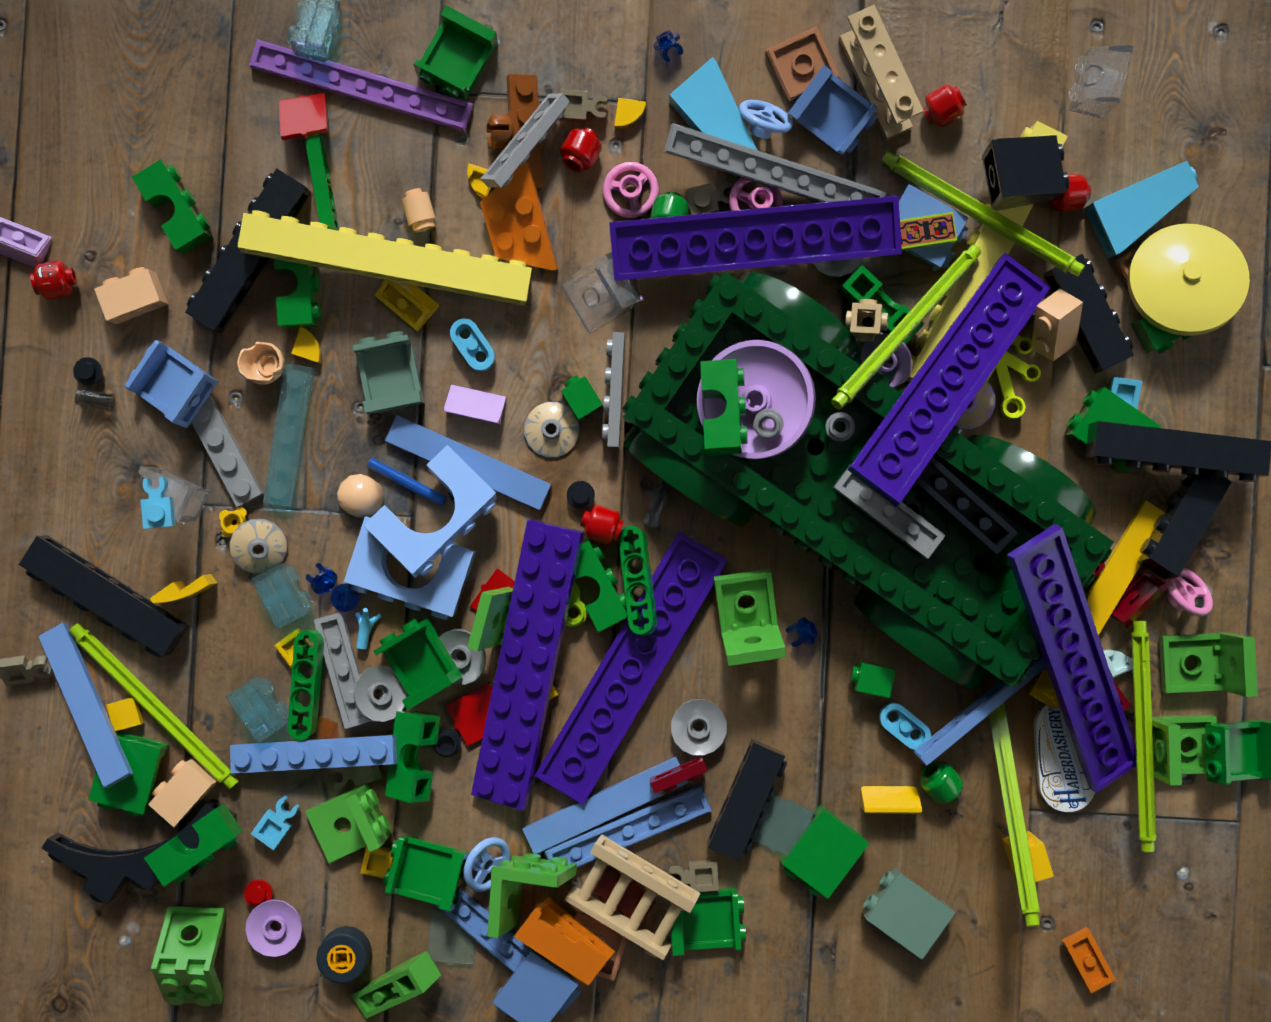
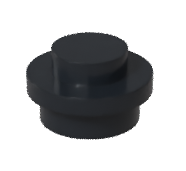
M84 357L75 363L73 374L79 383L90 386L100 381L103 375V368L98 360Z
M576 481L569 486L567 500L574 508L585 509L594 501L595 492L589 483Z
M442 729L438 733L437 744H434L433 748L442 757L454 756L461 747V738L453 729Z

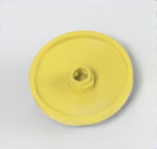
M1198 224L1173 225L1149 236L1136 251L1128 271V290L1138 312L1155 327L1168 333L1184 336L1209 333L1229 322L1244 303L1250 282L1247 262L1237 245L1223 233Z

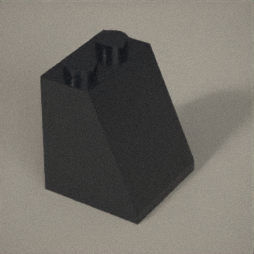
M1057 135L993 139L982 155L991 209L995 211L1059 200L1069 189V176L1067 172H1063L1061 162L1064 160V149L1062 144H1058Z

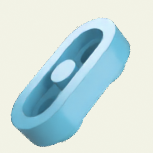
M465 318L454 322L450 329V336L468 364L477 371L490 369L495 362V352L477 325ZM464 329L470 330L471 333L467 339L461 338V332ZM480 352L486 353L487 357L484 362L477 361L476 357Z
M890 702L880 709L879 721L881 725L907 747L916 750L931 737L928 726L899 703ZM895 711L897 719L889 721V713ZM914 729L919 730V736L916 739L910 737V733Z

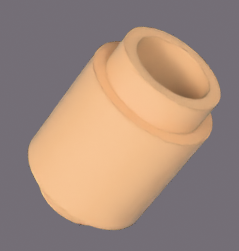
M421 188L405 192L406 197L402 198L401 202L408 226L412 227L414 233L434 228L436 217L428 192H422Z

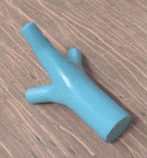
M364 608L362 616L360 612L355 613L359 625L356 644L358 649H367L371 629L382 618V615L378 613L369 619L368 609Z

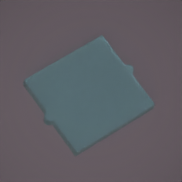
M774 795L771 802L766 803L763 811V821L759 829L755 830L752 840L770 847L772 852L777 850L787 854L810 824L814 811L795 804L793 799L788 801Z
M431 910L428 954L433 961L447 962L448 965L453 963L474 964L476 940L443 911Z

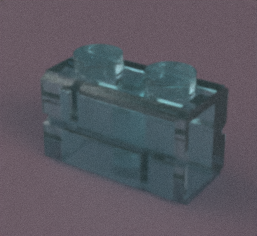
M339 0L298 1L296 6L297 22L295 26L291 25L288 31V43L291 44L296 56L312 58L324 63L327 62L342 15Z
M287 563L278 564L251 579L277 630L312 613L310 608L313 605L312 599L305 590L301 591L297 583L300 580L296 569L292 565L288 566Z
M260 675L250 679L226 696V699L258 744L286 726L289 713L287 705L283 701L278 702L272 694L275 690L271 682L267 678L262 679Z

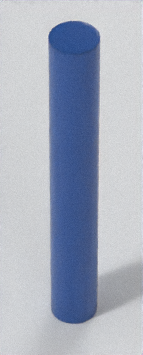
M371 458L367 464V468L440 506H443L447 496L374 458Z

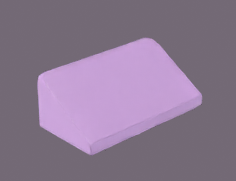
M0 217V254L34 268L36 265L42 264L52 237Z
M451 385L444 406V412L501 425L507 397Z

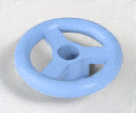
M746 100L739 106L740 114L751 124L749 131L757 137L767 139L770 138L772 132L785 133L790 131L793 126L791 117L773 104L760 100ZM750 108L760 109V111L751 110ZM775 116L780 118L784 122V124L780 122L778 119H776Z
M497 837L487 838L478 843L469 853L464 865V879L470 889L477 892L490 890L491 879L485 883L483 881L487 874L492 871V866H500L503 860H511L510 848L504 840ZM497 846L501 849L502 856L495 858L490 855L486 848ZM473 869L478 872L475 879H473L472 875Z

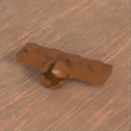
M508 74L506 77L508 113L493 114L487 122L486 131L491 133V137H487V141L492 149H505L538 108L536 75ZM538 143L530 151L531 155L527 161L530 164L536 190H541L543 188L541 144Z

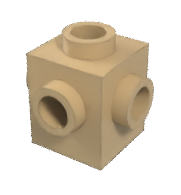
M861 299L860 303H852V311H847L846 328L850 329V333L853 336H857V341L874 342V337L881 338V330L887 331L888 313H883L882 304H877V300ZM871 318L873 320L872 326L864 327L862 325L863 319Z

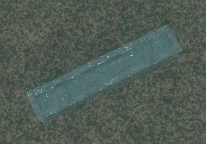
M285 363L263 503L294 507L315 368Z

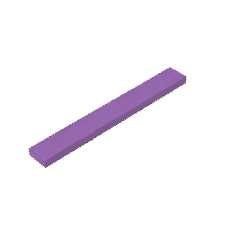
M258 39L249 67L256 71L464 133L467 131L474 107L473 103Z

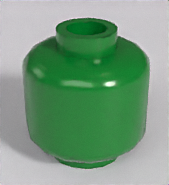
M673 191L666 192L655 198L650 218L688 215L689 204L679 193Z
M932 762L923 769L921 773V787L935 803H954L960 798L964 782L949 763Z

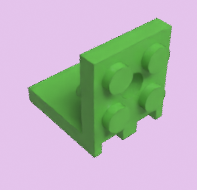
M763 569L715 576L714 583L721 635L728 666L787 658L785 645L777 622L771 570ZM750 595L754 600L750 606L742 607L738 604L740 597Z
M504 587L482 592L467 648L481 651L502 645L513 588Z
M1229 632L1159 636L1162 692L1182 693L1224 690L1244 697H1258L1255 637ZM1190 655H1194L1197 659V666L1195 669L1188 671L1184 664L1185 659Z
M1217 716L1152 717L1154 778L1168 785H1182V774H1207L1205 724L1217 723ZM1186 737H1190L1193 740V747L1189 752L1181 750V741Z
M370 783L353 788L305 812L328 863L367 846L369 852L380 848L391 835L390 823L387 817L382 815L383 811L379 805L378 797L375 791L370 789ZM338 818H347L351 823V829L347 832L340 831L336 825Z
M524 854V857L513 855L511 860H503L500 866H492L487 937L499 938L520 924L522 883L557 888L576 876L577 864L567 863L568 859L562 857H553L550 860L541 859L539 854Z
M168 906L151 966V971L165 1002L171 1005L196 1003L200 1006L222 1003L224 993L214 968V962L226 918L224 908ZM188 932H198V935L193 940H183V937Z

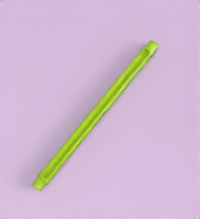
M887 151L883 156L882 162L888 165L890 170L1010 239L1063 272H1070L1079 277L1085 268V265L1076 261V257L1061 250L901 155H895Z
M971 245L967 251L965 250L960 254L959 258L865 362L837 390V395L831 400L835 408L841 410L847 403L853 400L857 393L970 267L976 263V259L981 254V249L978 246Z
M1133 621L1131 637L1138 838L1141 840V851L1155 852L1157 836L1149 632H1147V621Z
M77 623L69 630V633L76 639L75 642L220 784L223 783L231 790L239 782L231 774V769L206 747L88 629L85 630Z
M1002 703L989 714L1021 911L1022 915H1025L1026 927L1040 926L1038 915L1040 907L1005 704Z

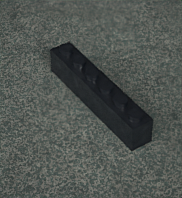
M276 168L274 173H270L263 182L264 189L260 195L254 197L250 202L248 214H252V211L255 210L270 214V218L281 220L282 216L296 218L312 192L306 186ZM239 221L232 232L234 236L229 244H225L218 252V261L213 269H208L202 278L203 284L199 291L193 293L188 299V308L185 311L186 314L220 334L223 333L270 259L241 253L238 249L242 221Z
M1096 421L1089 424L1085 458L1095 459V464L1111 466L1114 461L1123 462L1124 468L1142 469V465L1153 466L1152 471L1170 472L1171 468L1181 469V474L1197 476L1200 472H1209L1211 478L1228 479L1229 475L1239 476V481L1257 482V478L1269 476L1271 441Z
M48 535L36 536L18 564L26 569V575L34 580H43L50 584L49 589L60 596L67 595L74 600L73 604L84 611L90 610L98 615L97 619L101 623L110 627L116 626L122 630V636L133 642L138 640L146 645L145 650L154 656L160 657L172 654L190 626Z

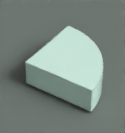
M1103 650L1112 678L1133 670L1132 658L1116 650Z

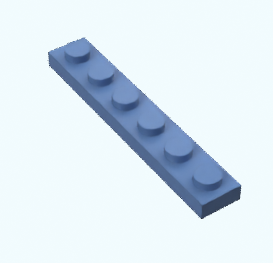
M396 735L230 745L231 774L397 764Z

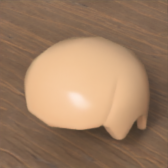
M255 342V345L251 348L240 351L237 366L239 373L248 381L259 385H267L282 375L285 368V359L282 351L274 344Z
M356 474L348 476L341 482L337 491V500L340 507L349 515L365 518V516H373L381 509L384 495L381 485L374 479L366 475Z

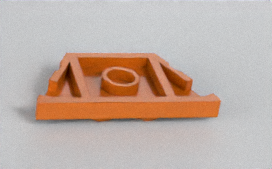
M527 161L512 173L513 178L506 186L496 187L480 202L495 257L506 261L518 260L527 263V265L548 270H557L556 258L530 164Z

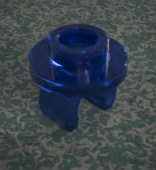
M667 30L656 37L657 41L653 44V47L656 51L660 50L661 58L667 63L670 62L668 56L670 48L674 47L680 56L683 54L682 46L677 43L680 39L678 32L672 33L671 30Z
M317 563L315 566L319 569V573L315 577L307 574L306 580L311 583V589L316 594L328 593L336 585L337 574L332 569Z
M340 584L331 593L332 605L341 612L352 611L359 604L360 594L351 589V584Z
M805 617L800 618L797 623L786 628L787 633L796 631L799 634V639L791 643L793 647L800 646L802 643L807 646L813 645L817 637L815 624Z

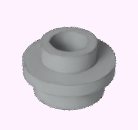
M764 409L754 419V429L762 438H775L783 430V418L774 409ZM767 418L772 419L774 427L767 428L764 425V420Z
M838 412L827 419L825 430L832 440L843 442L853 435L855 423L850 415ZM837 422H842L845 426L842 433L835 430Z

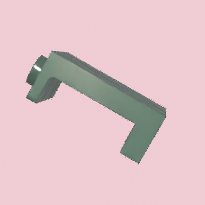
M403 331L386 334V339L377 341L375 337L363 338L358 340L359 344L352 346L353 352L356 353L365 401H363L364 411L369 415L425 404L412 338L407 334L403 335Z
M894 867L891 872L887 871L882 876L877 892L867 897L863 904L864 910L862 913L867 921L920 959H923L955 915V912L947 903L941 899L938 900Z

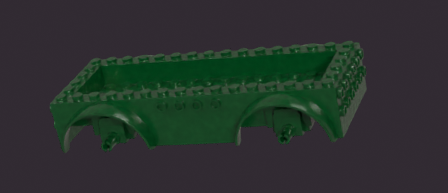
M726 271L723 272L721 277L715 275L706 287L704 294L707 297L705 300L698 299L690 310L688 318L691 320L687 326L681 323L672 336L673 346L670 350L665 347L657 357L655 363L658 366L653 374L648 371L639 384L641 392L636 398L631 395L623 406L622 412L625 413L623 416L624 422L631 426L624 438V446L656 475L715 515L732 524L744 527L756 513L770 523L769 527L782 536L786 534L794 540V544L806 553L812 552L819 557V562L831 570L835 568L843 574L842 578L855 587L859 585L861 589L854 601L856 607L892 639L943 675L973 690L987 676L1012 688L1015 684L1019 685L1028 673L1026 668L1032 660L1035 661L1041 656V651L1007 554L1054 524L1063 528L1082 588L1088 587L1095 577L1093 572L1099 563L1103 564L1111 555L1112 550L1110 547L1114 543L1113 540L1092 526L1096 510L1090 498L1068 476L1035 454L1010 442L991 436L972 435L966 439L962 436L964 432L954 425L933 457L1018 533L997 555L915 482L901 502L906 506H910L914 512L946 535L928 559L923 558L833 489V486L854 461L904 390L900 389L898 392L890 386L891 381L887 377L876 372L850 403H847L841 410L835 408L831 400L837 395V390L861 366L858 364L861 359V349L850 331L817 301L779 279L757 272H744L737 278H734ZM758 339L779 344L793 352L808 369L814 383L816 397L812 421L802 438L787 451L765 459H748L732 454L707 456L704 448V428L697 409V392L701 380L700 361H712L720 352L734 344ZM838 412L850 415L855 423L853 435L843 442L832 440L825 430L827 419ZM837 422L835 430L842 433L845 426L842 422ZM810 440H814L820 445L818 455H812L808 452L807 444ZM980 554H984L988 558V567L984 571H979L974 566V559Z

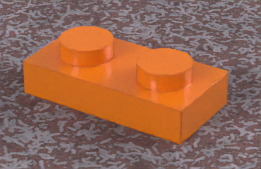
M1087 927L1062 939L1069 956L1090 993L1116 981L1091 931Z

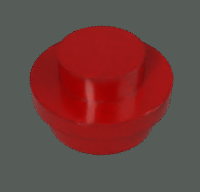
M263 879L252 880L244 890L245 901L254 908L262 902L272 900L273 897L272 886Z

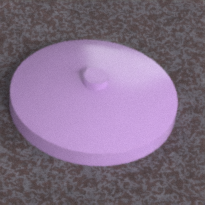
M764 340L740 342L720 352L713 360L737 359L738 368H744L745 386H739L740 397H745L746 415H741V426H747L748 444H742V454L732 455L748 459H765L779 455L793 447L807 431L815 410L814 383L804 363L785 347ZM700 380L697 392V409L703 426L704 419H715L721 416L727 404L719 398H704ZM764 409L778 411L784 421L783 430L777 437L772 439L762 438L754 429V419ZM767 418L764 420V425L767 428H773L774 421Z

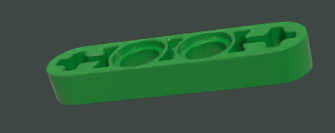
M310 135L305 138L319 223L328 225L327 229L339 231L323 135Z
M627 526L619 534V547L628 624L634 633L648 636L657 627V615L647 536L640 528ZM632 533L639 536V539L634 541L635 550L641 551V554L634 553L633 545L627 542V539L632 537ZM640 559L643 563L642 571L638 574H632L630 572L631 562ZM638 587H644L646 590V597L642 602H635L633 599V592ZM648 606L647 610L642 609L643 617L649 619V623L644 625L643 630L642 627L637 626V622L642 620L640 611L635 610V607L645 608Z
M314 629L298 633L294 640L287 727L289 735L297 741H303L312 737L316 733L318 724L324 639L321 633ZM309 638L310 641L314 642V646L309 647L308 644H305L304 640ZM305 654H308V656L313 655V658H312V657L303 658V655H305ZM304 663L309 664L313 670V674L309 679L305 678L301 673V667ZM301 691L307 692L310 696L311 701L307 707L303 706L299 701ZM302 722L303 726H307V730L302 732V728H298V723Z

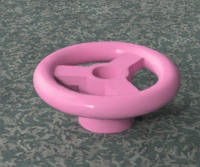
M625 162L617 165L607 174L603 183V197L607 206L615 214L625 218H637L648 213L652 209L655 198L659 195L658 181L653 172L648 167L636 162ZM632 170L641 173L638 177L626 175L620 182L614 181L620 173ZM648 180L650 196L647 202L640 207L638 196L642 191V185ZM628 185L636 187L633 193H629L625 189ZM611 190L618 191L623 197L629 199L631 210L617 205L612 197Z
M742 177L735 182L730 191L729 205L731 211L740 210L738 199L748 203L751 209L770 207L774 196V207L783 206L782 193L779 189L766 185V187H758L752 192L747 193L741 190V188L747 183L754 181ZM756 196L760 198V205L755 201Z
M1184 568L1180 575L1189 579L1196 587L1187 583L1181 576L1165 580L1169 591L1167 598L1175 609L1185 610L1194 616H1206L1211 612L1213 608L1211 593L1202 579L1194 572ZM1196 597H1203L1204 606L1202 608L1195 607Z

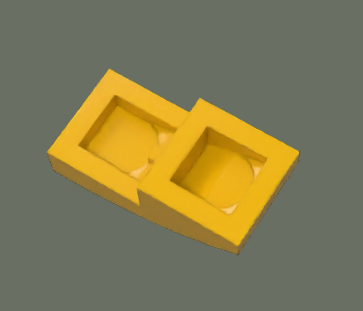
M206 574L188 586H185L182 581L172 582L152 596L150 600L152 603L181 600L211 588L217 584V581L212 574Z

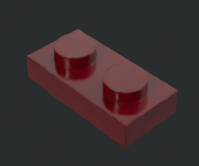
M1143 569L1130 582L1110 616L1128 629L1133 624V621H1136L1167 590L1166 584L1146 569Z
M700 756L651 777L650 784L654 793L661 791L662 794H667L677 789V784L687 780L688 783H692L703 778V773L708 770L703 757Z

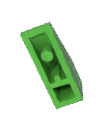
M425 951L406 960L356 990L351 995L367 1019L424 993L441 976V973L428 952Z

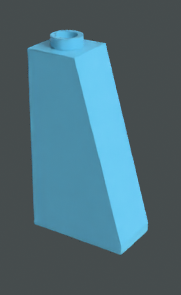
M713 57L669 95V103L693 130L757 150L721 70Z
M1188 161L1099 199L1084 208L1107 260L1124 251L1199 187L1197 184V173L1193 167L1189 166Z

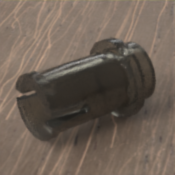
M85 386L83 389H77L75 404L80 405L82 409L92 407L112 411L115 404V395L113 393L93 391Z

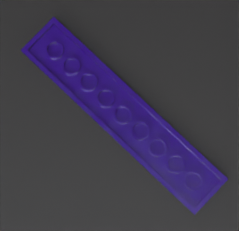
M899 195L609 222L614 281L902 254Z
M1004 253L847 470L895 507L899 505L1051 287Z
M533 519L527 520L471 792L473 796L521 811L527 808L584 532Z
M1054 524L1007 554V558L1089 789L1098 793L1136 766V748L1063 528Z
M678 531L652 575L657 615L655 631L648 636L638 635L630 629L628 618L626 619L535 773V777L584 805L712 588L714 577L719 576L728 561L727 559ZM644 589V591L642 592V594H641V596L639 597V599H638L637 602H642V601L645 599V597H646V590H645V589ZM648 606L645 608L635 607V610L640 611L642 620L637 622V626L642 627L644 630V625L649 623V619L643 617L642 609L647 610Z

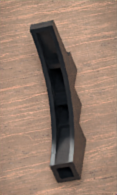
M212 799L203 806L195 818L179 833L163 842L144 848L129 850L99 849L78 843L60 833L47 838L41 848L48 852V856L52 860L63 862L71 867L75 875L88 878L89 880L83 889L89 893L93 900L108 904L118 896L129 878L132 879L133 885L143 890L147 889L150 891L157 886L160 881L144 858L175 836H178L186 847L198 848L199 836L192 825L222 804ZM229 809V811L231 812V814H232L233 817L235 818V816H236L237 814L234 813L233 811H231V810ZM197 864L188 870L191 874L190 877L195 876L202 868L199 869Z

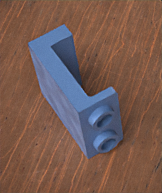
M823 65L787 114L838 154L843 155L845 151L850 154L860 141L856 136L864 127L868 130L878 116L875 114V111L878 107L867 101L835 76L832 70Z
M910 184L899 198L900 220L953 212L957 242L960 243L968 230V227L964 225L969 217ZM955 242L905 251L932 265L931 269L936 272L941 266L946 268L954 255L951 248Z
M155 340L146 350L137 368L131 372L124 387L138 394L165 414L164 417L171 422L188 428L219 381L173 348Z
M530 948L527 956L506 984L497 991L493 1004L497 1006V1009L502 1014L511 1016L518 1022H551L576 989L579 981L570 973Z

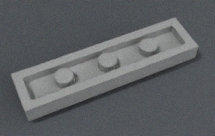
M563 93L548 94L480 178L487 187L501 188L506 186L512 180V173L516 168L529 159L532 148L545 139L549 127L564 115V109L570 101Z
M613 332V339H607L606 356H611L612 362L611 368H606L605 385H610V396H604V413H609L608 424H603L602 441H608V448H619L625 341V334L621 332Z
M209 395L192 420V424L236 507H241L263 495L264 492L212 395Z
M847 469L833 486L835 491L925 559L931 556L946 536L903 502L895 507Z
M343 611L315 619L316 630L321 633L324 639L323 655L344 728L347 729L371 722V720L360 713L355 705L353 697L354 684L361 672Z

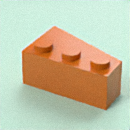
M548 897L533 910L514 936L570 973L577 981L588 986L615 952L551 897Z

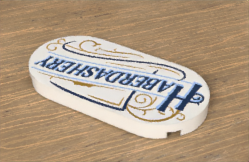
M1045 705L1037 712L1034 719L1038 791L1042 798L1054 809L1062 812L1078 811L1090 803L1095 792L1089 789L1062 710L1057 706L1055 709H1052Z

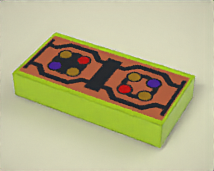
M953 212L900 220L902 250L957 241Z

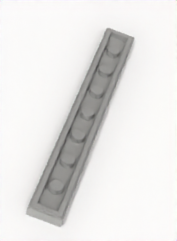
M674 123L671 124L663 151L685 160L820 203L885 197L887 193Z

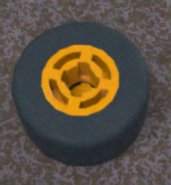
M343 926L334 929L325 937L318 948L316 957L318 969L331 982L340 984L353 982L361 976L370 961L372 952L370 941L364 932L355 927Z

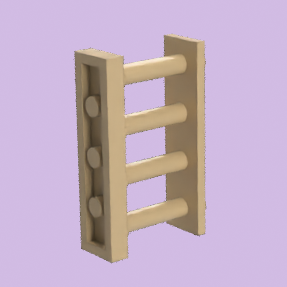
M874 4L847 17L852 30L840 35L839 41L866 100L878 107L875 111V114L878 116L876 122L885 141L911 130L913 125L909 118L922 113L924 110Z
M601 835L590 851L595 856L596 862L582 888L579 889L573 886L564 900L570 903L574 910L588 914L644 948L648 955L664 960L672 945L665 941L666 936L681 910L691 912L700 893L606 836ZM611 865L620 871L621 876L606 904L592 897L591 893L606 866ZM631 880H636L645 886L646 891L629 919L615 909ZM656 895H661L669 900L671 905L654 934L640 926V923Z

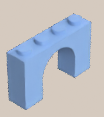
M448 445L427 464L429 472L450 491L455 499L454 514L444 528L426 534L412 531L385 505L363 525L414 578L419 574L421 576L427 574L434 566L432 561L439 554L442 556L446 555L455 546L453 541L460 534L465 536L476 525L475 519L481 514L487 515L496 506L494 502L497 499L496 492Z
M365 516L344 582L351 584L350 589L365 594L367 590L378 593L377 598L389 602H394V599L405 601V607L420 611L421 607L432 610L431 615L437 618L447 620L448 616H455L477 551L455 544L446 555L442 556L437 573L430 583L422 588H407L397 583L389 573L387 567L388 551L363 526L371 518Z

